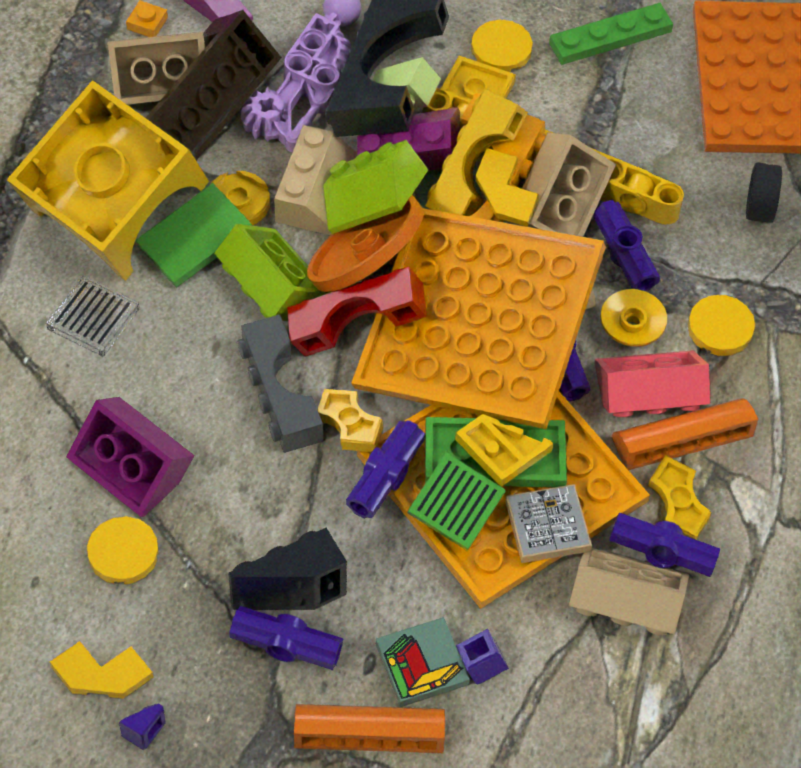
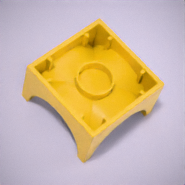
M93 80L7 179L9 184L34 213L41 218L46 214L61 224L94 251L125 281L134 272L131 265V254L137 235L155 208L179 189L191 186L202 191L209 183L206 175L187 147Z

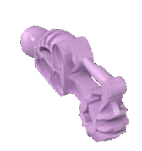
M360 0L324 1L323 12L325 17L316 13L284 59V82L279 89L274 91L269 90L267 87L264 93L255 90L252 97H249L243 104L241 119L245 132H252L255 140L260 136H264L267 142L278 138L281 144L285 145L286 150L293 152L302 126H311L316 115L325 112L326 107L330 104L334 87L339 82L341 70L345 67L351 48L350 41L344 38L340 27L352 25L358 20L362 10ZM305 96L309 99L311 107L295 128L291 130V111L299 99Z

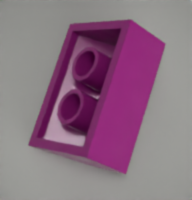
M457 107L414 114L409 130L406 132L357 135V156L365 151L369 153L375 152L389 142L396 144L407 140L428 171L442 169L444 160L448 155L452 154L457 144V136L460 131V110Z
M113 397L95 401L66 458L136 514L144 517L179 485L195 455L122 398Z

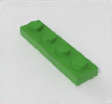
M657 3L550 35L549 44L560 64L564 65L671 33L673 22L662 4Z

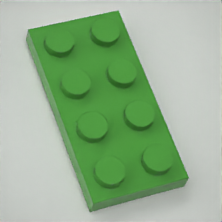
M426 417L425 483L446 452L496 483L455 440L456 432L476 418ZM499 420L504 425H513L523 429V435L541 442L543 438H546L553 443L552 452L504 486H566L564 420H549L547 429Z

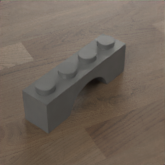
M276 315L241 325L242 339L237 340L239 352L242 359L248 358L251 365L248 367L249 378L253 387L259 386L261 394H258L260 408L263 414L269 413L271 422H268L273 441L280 442L283 453L323 442V423L312 396L292 393L281 386L276 379L280 368L291 360L290 339L281 316Z

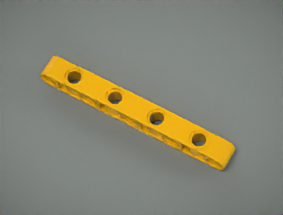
M436 88L428 106L422 107V113L458 107L460 110L461 129V117L471 99ZM545 129V135H547L548 132L553 133ZM595 150L616 164L601 196V201L606 202L613 199L614 202L620 203L623 210L664 225L675 223L679 219L684 198V192L679 185L653 175L647 170ZM536 153L535 157L533 158V162L535 161L538 153Z

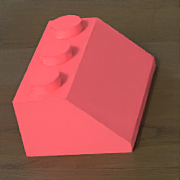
M694 350L595 359V369L602 404L609 413H613V416L628 417L633 415V411L646 410L649 414H661L667 412V408L680 407V410L695 411L700 409V405L710 404L709 364Z

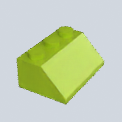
M407 140L396 144L386 143L375 152L369 153L365 151L348 162L341 160L330 169L331 175L324 183L323 188L327 226L331 234L402 210L428 172L427 167Z
M236 224L214 253L223 263L222 268L228 274L234 276L241 284L243 293L254 299L260 306V312L265 318L280 315L282 321H288L287 307L299 304L304 300L314 299L331 293L319 291L307 276L308 265L276 229Z

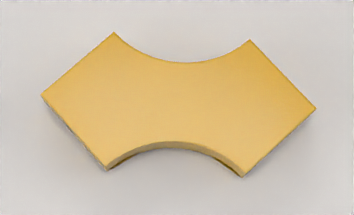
M324 389L317 410L323 423L335 427L340 432L342 450L372 452L378 446L384 428L382 419L367 414L359 407L357 391Z
M665 455L649 480L648 487L652 488L662 498L667 512L665 521L677 524L682 529L684 536L697 540L710 519L711 512L699 502L694 493L693 479L696 470Z

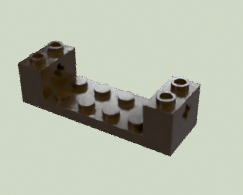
M244 10L217 18L203 32L205 49L145 117L187 147L196 161L282 58Z

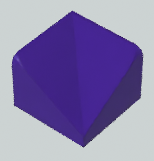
M489 629L456 645L467 672L477 685L509 669Z
M159 703L144 707L140 712L130 715L119 722L121 736L142 750L149 746L166 724L164 709Z

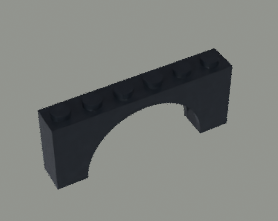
M371 0L368 10L364 13L362 25L357 31L354 45L349 50V57L345 67L341 70L339 82L334 87L330 104L325 110L326 121L332 126L335 137L406 132L409 130L415 109L407 86L384 85L371 80L370 77L376 67L396 50L424 38L443 35L449 19L444 0Z

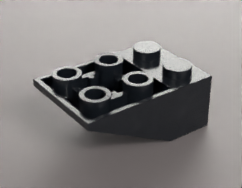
M327 527L317 532L309 531L303 534L298 541L285 547H274L265 556L252 562H242L233 571L228 573L231 607L233 610H238L240 606L252 610H316L347 595V561Z

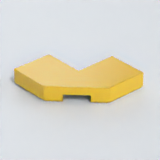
M486 148L476 173L477 184L481 191L484 192L496 218L528 227L538 201V194L509 185L518 163L516 156Z
M80 641L50 661L51 668L72 694L87 695V693L108 695L111 698L124 699L154 678L151 669L131 646L102 667Z

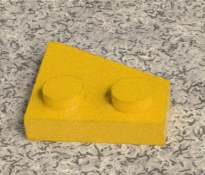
M484 414L457 431L455 440L501 487L552 452L553 443L550 440L543 438L542 442L523 435V429L513 425H504L499 420Z

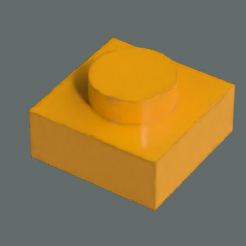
M139 0L126 21L127 30L147 37H156L168 18L167 9Z

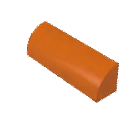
M741 398L613 432L611 438L622 463L628 470L661 462L665 455L670 458H676L753 437L758 417L751 404L746 399Z
M296 704L294 748L443 753L445 709Z

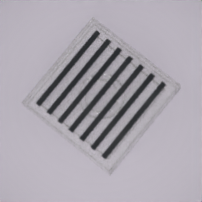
M83 275L48 319L46 327L47 330L104 357L139 311V302Z

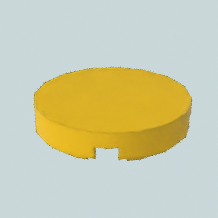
M499 19L488 21L477 28L472 37L471 52L478 62L511 72L512 69L519 67L518 69L524 67L529 61L533 42L530 33L522 25L513 21Z
M236 171V174L228 175L227 172L219 175L210 183H214L252 225L257 224L266 216L270 208V193L265 181L256 174L247 171Z
M711 295L701 299L692 308L688 320L689 336L695 345L702 350L704 347L711 351L710 354L717 356L734 355L743 351L751 341L755 329L754 315L747 305L737 298L726 295Z
M128 516L109 519L101 523L91 533L87 544L88 561L94 573L105 582L133 584L145 578L155 568L158 556L157 537L151 527L140 519Z

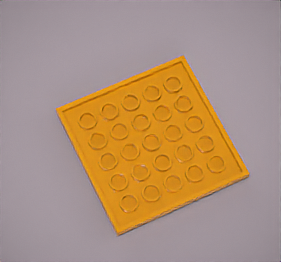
M423 208V220L413 237L398 252L392 271L410 267L422 281L427 317L395 327L387 316L376 313L351 384L358 390L476 415L484 414L499 420L547 429L606 248L604 241Z
M559 391L550 420L565 421L566 485L575 484L591 539L613 525L619 512L628 515L649 501L650 494ZM430 405L405 421L409 420L417 424L425 433L426 417L477 418L480 415ZM395 427L381 434L377 447L381 448ZM425 440L410 461L408 472L400 487L396 491L391 490L388 494L480 609L561 558L555 557L521 563L505 503L507 495L555 487L502 486L506 490L505 494L468 551L407 513L425 485ZM357 451V457L365 465L372 452Z

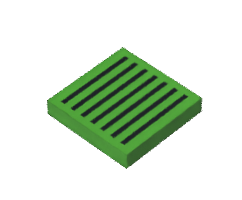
M446 452L407 513L468 551L506 490Z

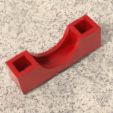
M410 267L396 269L389 274L374 279H367L359 284L332 291L329 294L304 300L299 304L287 307L290 342L305 357L334 348L345 326L364 314H383L387 316L395 327L427 317L423 283Z

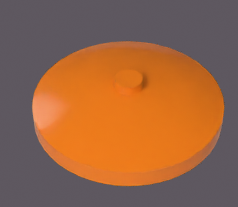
M411 195L402 210L331 234L312 257L307 269L308 278L319 291L331 292L348 287L369 276L391 260L413 237L423 220L424 210L422 206Z

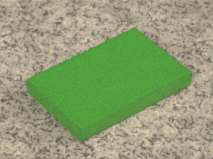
M212 183L136 239V243L177 288L217 258L214 253L236 224L251 226L252 224Z

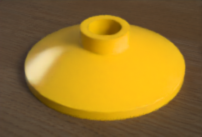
M625 289L612 294L606 299L601 309L600 320L603 329L613 340L623 345L637 347L651 344L662 336L667 325V312L660 300L654 295L643 290ZM629 322H634L637 325L629 324Z

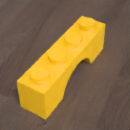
M485 89L483 94L475 100L472 107V115L467 125L460 129L457 136V144L452 154L448 155L442 165L443 172L437 183L430 188L425 207L431 210L464 216L474 214L483 201L473 182V169L477 158L487 147L494 143L514 141L528 112L518 104Z

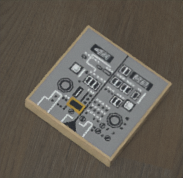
M575 484L506 496L505 503L521 563L591 551L592 544Z

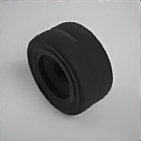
M755 163L747 196L746 219L773 223L782 184L781 166Z

